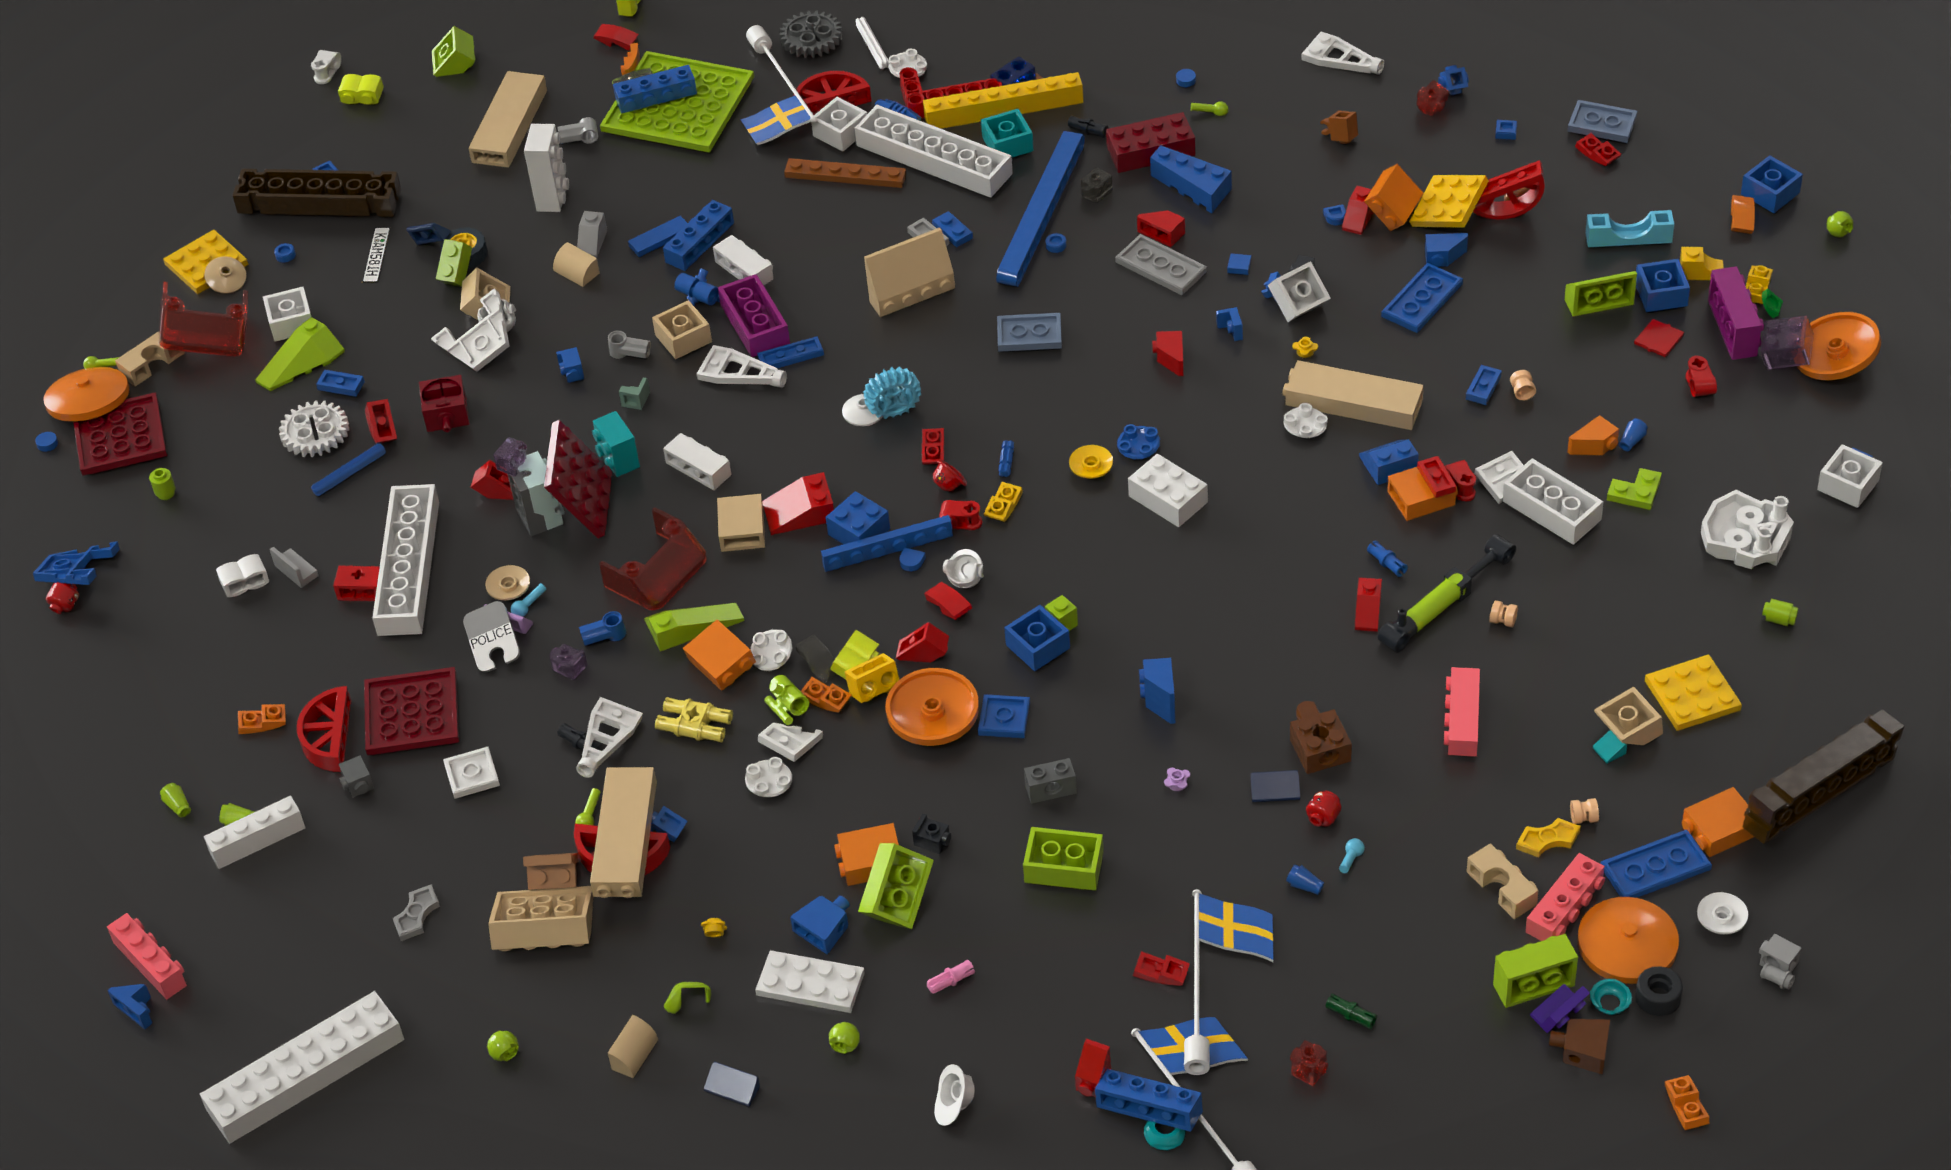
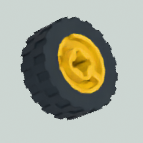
M458 228L452 230L445 238L447 240L463 242L472 247L468 265L470 269L480 265L485 260V257H487L488 251L485 237L482 235V232L477 231L475 228ZM444 240L442 241V243H440L441 251L443 248Z

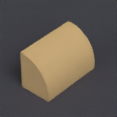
M568 242L559 249L555 256L553 271L582 287L600 273L596 257Z
M635 1015L631 1016L608 1052L612 1070L631 1078L635 1077L658 1041L657 1034L653 1028Z

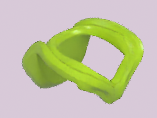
M699 982L678 983L673 987L664 1004V1008L668 1013L672 1014L677 1013L681 1009L682 988L704 987L706 1003H709L711 989L708 985Z

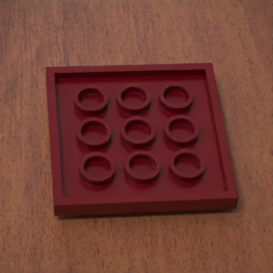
M156 392L125 399L117 408L102 416L84 421H73L82 476L167 456Z
M560 420L552 423L544 488L591 533L600 538L605 535L612 470L582 440L574 435L569 427L565 426Z
M455 667L364 680L365 750L367 755L459 743L457 676Z

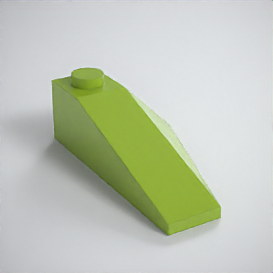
M310 317L296 328L255 381L267 390L272 391L292 382L294 377L301 373L307 375L312 372L314 367L321 364L323 366L330 364L343 354L345 350L326 325Z
M736 603L665 610L644 618L660 652L693 640L717 619L725 627L744 621V617Z

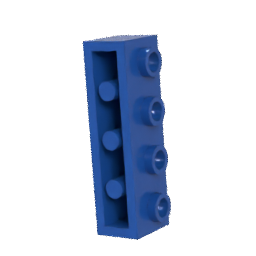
M689 65L613 84L615 99L621 114L697 94L695 78Z
M715 200L704 206L682 230H679L663 247L665 263L686 271L734 224L732 208Z
M1111 1069L1105 1071L1095 1087L1096 1105L1098 1108L1190 1132L1203 1112L1201 1092Z

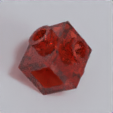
M1432 80L1426 88L1423 86L1418 91L1416 105L1421 112L1427 113L1432 117L1436 112H1441L1445 107L1449 91L1435 80Z
M1304 1040L1301 1046L1295 1047L1291 1053V1075L1314 1086L1328 1068L1327 1051L1318 1044H1312Z

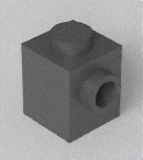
M361 756L339 764L342 777L339 778L344 791L349 790L352 798L374 789L371 776Z

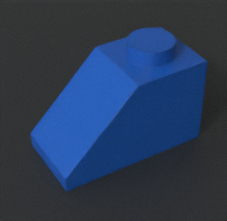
M1468 233L1426 234V264L1429 263L1436 267L1449 266L1467 252Z

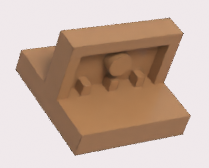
M578 853L523 857V864L527 866L528 890L577 887L576 863L579 862Z

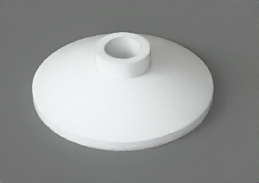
M864 394L851 397L842 408L844 419L855 426L873 425L880 421L883 416L878 418L869 411L864 402Z
M1717 892L1707 895L1700 901L1697 915L1701 924L1711 932L1732 934L1745 926L1748 919V910L1744 902L1738 897L1729 893Z

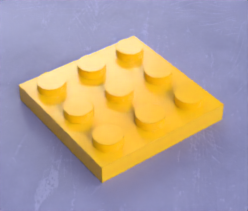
M1433 175L1409 220L1412 227H1465L1489 180L1486 175Z
M215 230L206 233L163 258L165 265L197 295L210 288L205 280V269L213 259L232 257L238 260L244 267L249 265L247 258ZM227 270L222 271L225 274L229 273Z
M1709 654L1645 675L1646 684L1676 731L1741 710V702Z

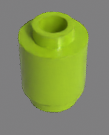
M166 468L154 470L149 476L154 494L161 500L172 498L176 487L170 471Z
M1771 599L1770 603L1765 602L1762 615L1766 616V621L1788 626V624L1794 626L1799 608L1794 607V604Z

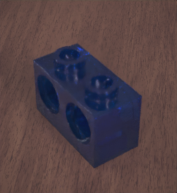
M1018 56L992 73L990 79H997L999 83L1002 82V86L1036 80L1035 66Z

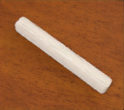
M864 17L857 18L856 26L879 68H888L889 60Z

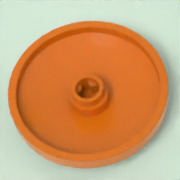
M1854 312L1832 313L1812 321L1799 332L1793 342L1792 355L1797 368L1808 377L1819 380L1842 379L1860 372L1876 358L1881 348V336L1874 321L1865 315Z
M108 367L86 368L72 372L54 382L44 395V404L49 415L58 420L84 421L102 416L117 408L127 398L130 388L126 376L117 369Z
M943 668L921 669L904 676L889 691L885 706L887 720L892 730L904 740L924 746L942 745L957 740L972 728L979 713L978 695L972 683L963 675Z
M1615 897L1604 900L1587 911L1578 929V948L1583 960L1594 972L1606 979H1616L1625 984H1637L1638 977L1644 970L1657 966L1670 968L1677 957L1679 935L1676 925L1664 910L1643 899Z

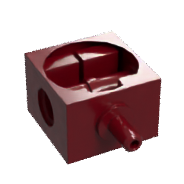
M461 375L419 382L422 414L427 432L437 430L450 432L451 428L470 425L467 398Z

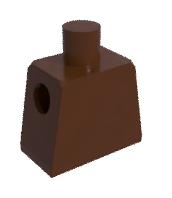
M1570 1019L1568 1020L1566 1033L1551 1031L1549 1046L1564 1048V1063L1603 1074L1610 1020Z

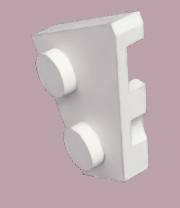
M1510 451L1475 468L1474 474L1497 503L1500 504L1503 500L1504 482L1524 465L1513 451Z
M772 723L758 735V742L795 762L823 738V731L816 729L815 733L802 732V727Z

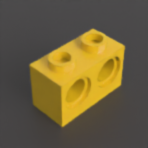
M884 653L845 671L849 693L860 703L868 702L879 694L889 692L894 684L899 681L895 661Z

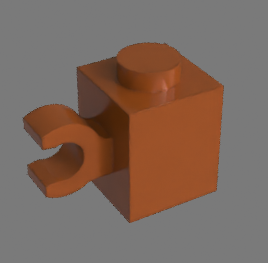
M1337 111L1329 118L1320 121V124H1325L1328 129L1322 130L1321 134H1330L1333 141L1345 144L1351 142L1352 139L1359 135L1356 112Z

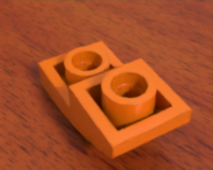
M638 43L630 44L631 52H627L628 57H624V65H621L622 77H626V80L630 78L640 62Z
M1732 196L1731 231L1753 233L1755 219L1754 198Z
M811 677L801 690L808 698L809 703L837 713L842 710L852 695L833 683L829 687L814 677Z
M285 704L261 705V711H238V734L264 732L286 725Z
M1689 1075L1665 1081L1668 1096L1684 1130L1709 1124V1115L1700 1102L1699 1091Z

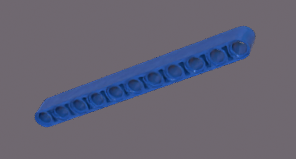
M1063 131L997 271V283L1015 287L1020 285L1083 150L1084 134Z

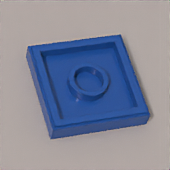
M984 694L978 735L1025 738L1030 697Z

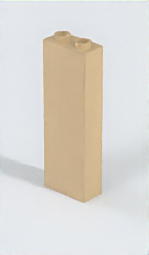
M507 71L469 146L472 163L510 167L547 92L544 75Z
M1297 360L1294 369H1290L1289 383H1285L1283 387V396H1286L1287 406L1299 407L1302 403H1309L1312 405V408L1322 413L1412 430L1423 401L1424 385Z
M654 767L606 769L590 879L593 897H642L657 784Z

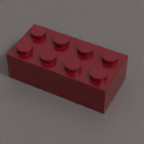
M1184 112L1106 129L1107 149L1118 173L1151 166L1150 157L1160 145L1189 156H1196L1195 136Z

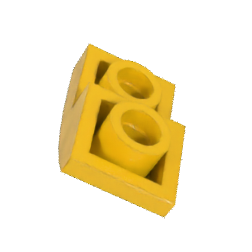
M1761 265L1751 266L1745 287L1751 292L1752 302L1763 304L1762 292L1769 287L1773 269H1768Z
M1001 482L996 495L991 497L984 516L1005 522L1013 512L1023 493L1022 487Z

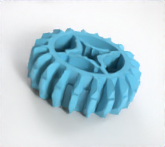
M900 366L896 370L891 367L888 371L883 369L881 374L875 373L876 377L869 378V383L865 385V390L863 391L864 402L869 411L878 418L883 416L884 419H887L889 416L893 418L896 415L901 416L904 412L909 413V408L915 407V403L920 401L919 396L921 395V387L916 375L907 368L902 369Z

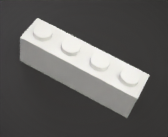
M290 795L205 835L204 839L215 864L220 869L305 829L301 813Z

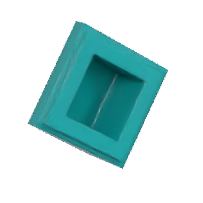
M1609 730L1593 745V749L1606 763H1609L1626 754L1627 744L1622 743Z

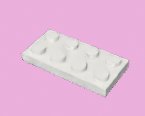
M770 950L755 989L756 996L851 1013L864 976V968Z

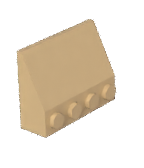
M941 228L864 256L869 301L880 317L955 288L954 272Z
M591 886L497 892L488 923L492 950L509 951L513 948L531 950L543 946L557 948L561 945L578 947L589 944L593 908Z

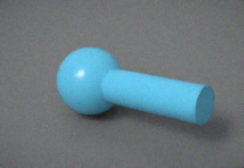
M540 583L522 601H515L511 605V613L522 617L528 613V607L547 590L546 587Z
M1353 838L1346 843L1345 850L1347 854L1339 867L1342 873H1347L1355 857L1364 853L1365 846L1360 839Z

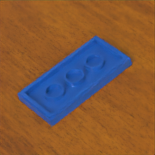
M1427 263L1381 311V317L1418 333L1461 287L1463 278Z
M1688 830L1601 861V865L1605 866V875L1619 896L1634 898L1711 870L1712 864Z

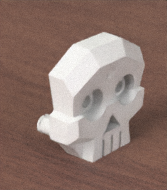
M1734 490L1714 500L1701 526V535L1706 552L1718 559L1733 560L1735 565L1749 569L1765 562L1777 566L1783 551L1791 539L1794 521L1786 512L1789 503L1788 499L1784 496L1775 497L1774 502L1766 499L1759 501L1738 490Z

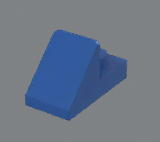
M145 984L111 987L107 990L113 1005L143 1029L148 1028L152 1024L149 1016L150 1009L145 1004L150 1000L151 996Z

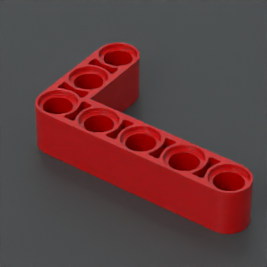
M906 67L899 72L905 106L921 118H925L923 100L1002 86V82L999 79L993 78L922 91L916 69Z

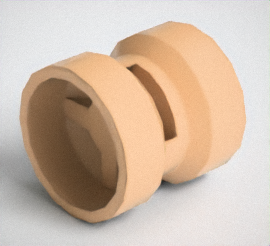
M1527 370L1516 371L1510 377L1514 394L1519 400H1528L1536 394V387L1532 382V376Z
M1495 600L1489 621L1495 624L1499 622L1504 623L1505 626L1513 628L1517 617L1518 605H1504L1503 602Z
M1595 798L1587 799L1586 802H1580L1579 800H1572L1570 802L1573 824H1582L1583 821H1589L1590 823L1599 821V809Z

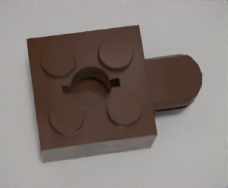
M1301 702L1296 709L1297 720L1290 722V741L1306 774L1351 762L1352 743L1335 709L1320 713L1314 702Z

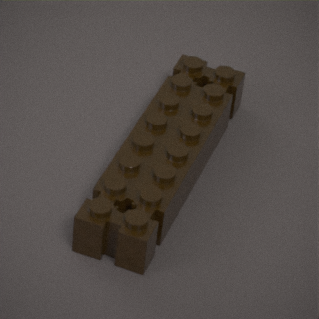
M241 169L238 178L239 185L235 186L232 196L237 213L253 214L256 210H260L261 214L370 216L372 213H377L378 216L393 217L397 207L396 200H399L402 189L398 173L395 171H382L381 175H375L374 171L265 169L264 172H258L257 169Z
M1883 709L1874 715L1870 714L1864 722L1859 725H1853L1842 736H1836L1831 743L1821 746L1811 756H1805L1794 767H1788L1777 778H1771L1766 786L1754 789L1749 795L1750 801L1744 813L1745 819L1742 827L1760 842L1766 844L1775 838L1780 830L1785 831L1874 773L1876 767H1883L1892 761L1898 748L1896 742L1901 739L1904 725Z

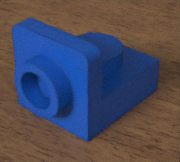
M1237 307L1216 311L1217 327H1227L1228 333L1233 334L1234 341L1243 340L1242 322Z
M663 806L659 813L654 811L652 814L650 832L655 830L659 833H667L668 839L675 842L687 820Z

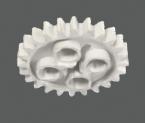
M315 401L313 405L306 402V407L298 405L299 410L297 411L291 409L292 415L285 414L286 420H282V426L279 427L281 442L284 447H287L289 452L294 451L295 455L301 452L302 457L310 453L311 457H313L317 452L322 456L324 450L330 453V447L338 448L337 442L343 443V437L348 436L349 422L345 411H341L340 406L334 407V403H330L327 406L326 401L318 405V402ZM310 417L314 419L319 440L314 438Z

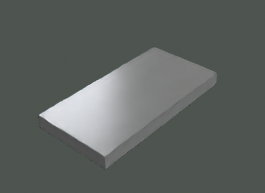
M1142 234L1138 235L1115 257L1116 263L1180 295H1183L1207 272V266Z

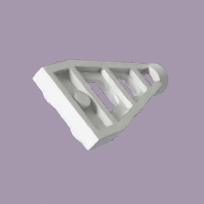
M1320 32L1302 53L1303 61L1318 66L1374 73L1377 75L1384 68L1383 59L1374 58L1341 38L1324 32ZM1334 48L1344 52L1339 59L1327 56ZM1352 55L1361 59L1359 63L1349 62L1348 60Z
M713 345L697 372V378L701 381L716 384H770L783 388L786 383L787 373L734 349ZM730 361L742 365L738 373H724ZM750 367L761 370L759 375H746Z
M600 697L591 712L582 758L576 766L577 772L583 777H592L598 766L633 735L642 720L643 713ZM602 722L618 728L620 731L614 736L599 732L598 729ZM593 740L606 744L607 747L600 751L592 748L591 745Z

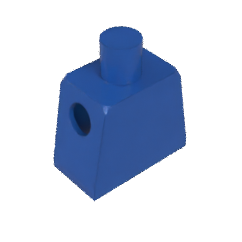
M819 896L790 917L792 930L825 954H828L848 927L845 910L850 904L843 896H839L833 903L825 897Z

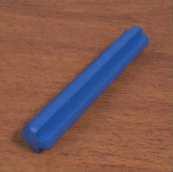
M377 443L311 486L313 493L316 496L322 495L386 453L384 446Z

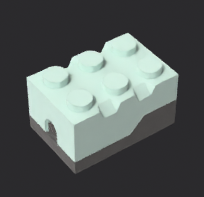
M537 451L505 463L515 508L530 536L562 525V515L565 514L561 503L544 488L547 466L546 458L542 459Z

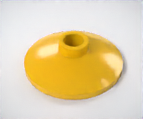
M1098 445L1082 446L1076 449L1069 458V466L1072 472L1080 477L1089 479L1105 475L1113 465L1111 453L1106 448Z

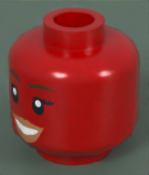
M54 582L46 596V601L50 605L49 609L57 614H61L62 611L70 612L79 598L77 586L75 584Z
M1330 791L1317 792L1306 806V814L1309 817V821L1315 826L1327 827L1332 825L1341 812L1339 797Z

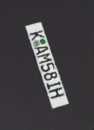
M390 227L374 228L362 282H378Z

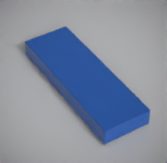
M678 216L629 240L628 245L638 257H641L665 245L688 223L681 216Z
M818 336L759 352L757 356L759 361L780 368L823 356L824 350Z

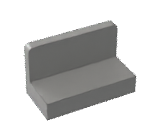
M274 547L270 549L275 567L300 588L319 576L317 570L291 548L284 553L279 552Z

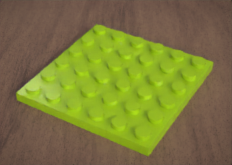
M646 51L628 80L689 65L695 78L697 94L622 114L615 100L600 124L601 132L710 153L754 78V71Z

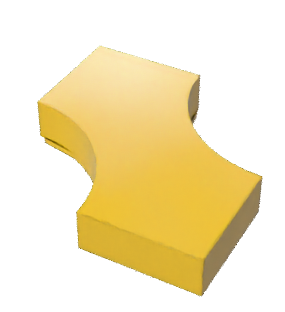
M1557 818L1546 827L1534 828L1527 826L1516 844V849L1538 858L1544 851L1553 847L1571 849L1581 826Z

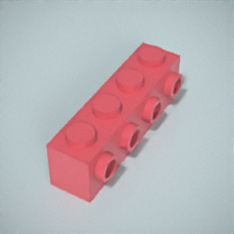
M1452 667L1451 677L1446 676V690L1450 691V695L1446 694L1445 709H1450V713H1445L1444 727H1449V731H1444V745H1448V755L1477 756L1479 668Z
M1578 853L1527 917L1526 933L1540 941H1544L1551 936L1565 934L1568 924L1570 922L1574 923L1578 918L1580 909L1590 903L1594 891L1600 890L1604 885L1606 879L1603 877L1605 866Z
M126 913L107 926L113 943L166 1000L187 986L182 975L185 972L182 965L177 960L173 962L170 959L171 955L164 946L159 947L157 945L156 938L151 932L146 933L144 931L142 923L137 918L133 920Z

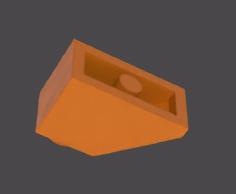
M1599 415L1569 437L1568 453L1570 455H1603L1617 446L1619 442V428Z

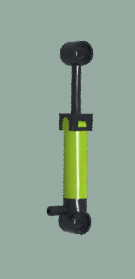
M1494 534L1485 545L1484 551L1487 553L1486 556L1465 573L1456 567L1452 568L1444 575V581L1408 611L1400 608L1397 620L1395 622L1389 621L1382 626L1378 633V640L1396 653L1401 652L1407 646L1412 636L1456 600L1461 602L1471 594L1472 578L1493 561H1499L1503 565L1509 563L1516 553V546L1499 534Z

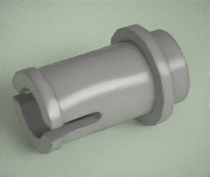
M1769 963L1763 966L1760 974L1761 978L1780 985V989L1786 988L1789 990L1795 980V976L1792 975L1791 971L1785 972Z

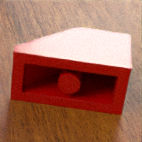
M1356 186L1348 202L1342 225L1343 231L1362 235L1374 213L1364 202L1372 189Z
M1168 210L1139 214L1137 216V232L1172 247L1185 234V218Z
M1182 331L1156 332L1157 340L1152 341L1153 353H1157V362L1178 376H1184Z
M388 399L367 402L365 414L369 431L375 443L397 440Z
M489 460L475 471L471 483L472 489L488 499L513 500L507 470Z
M1359 578L1355 630L1378 632L1382 579Z
M928 622L899 641L896 659L931 663L946 654L949 636Z
M1086 1038L1075 1074L1076 1091L1085 1096L1096 1097L1095 1087L1105 1071L1111 1069L1109 1046Z

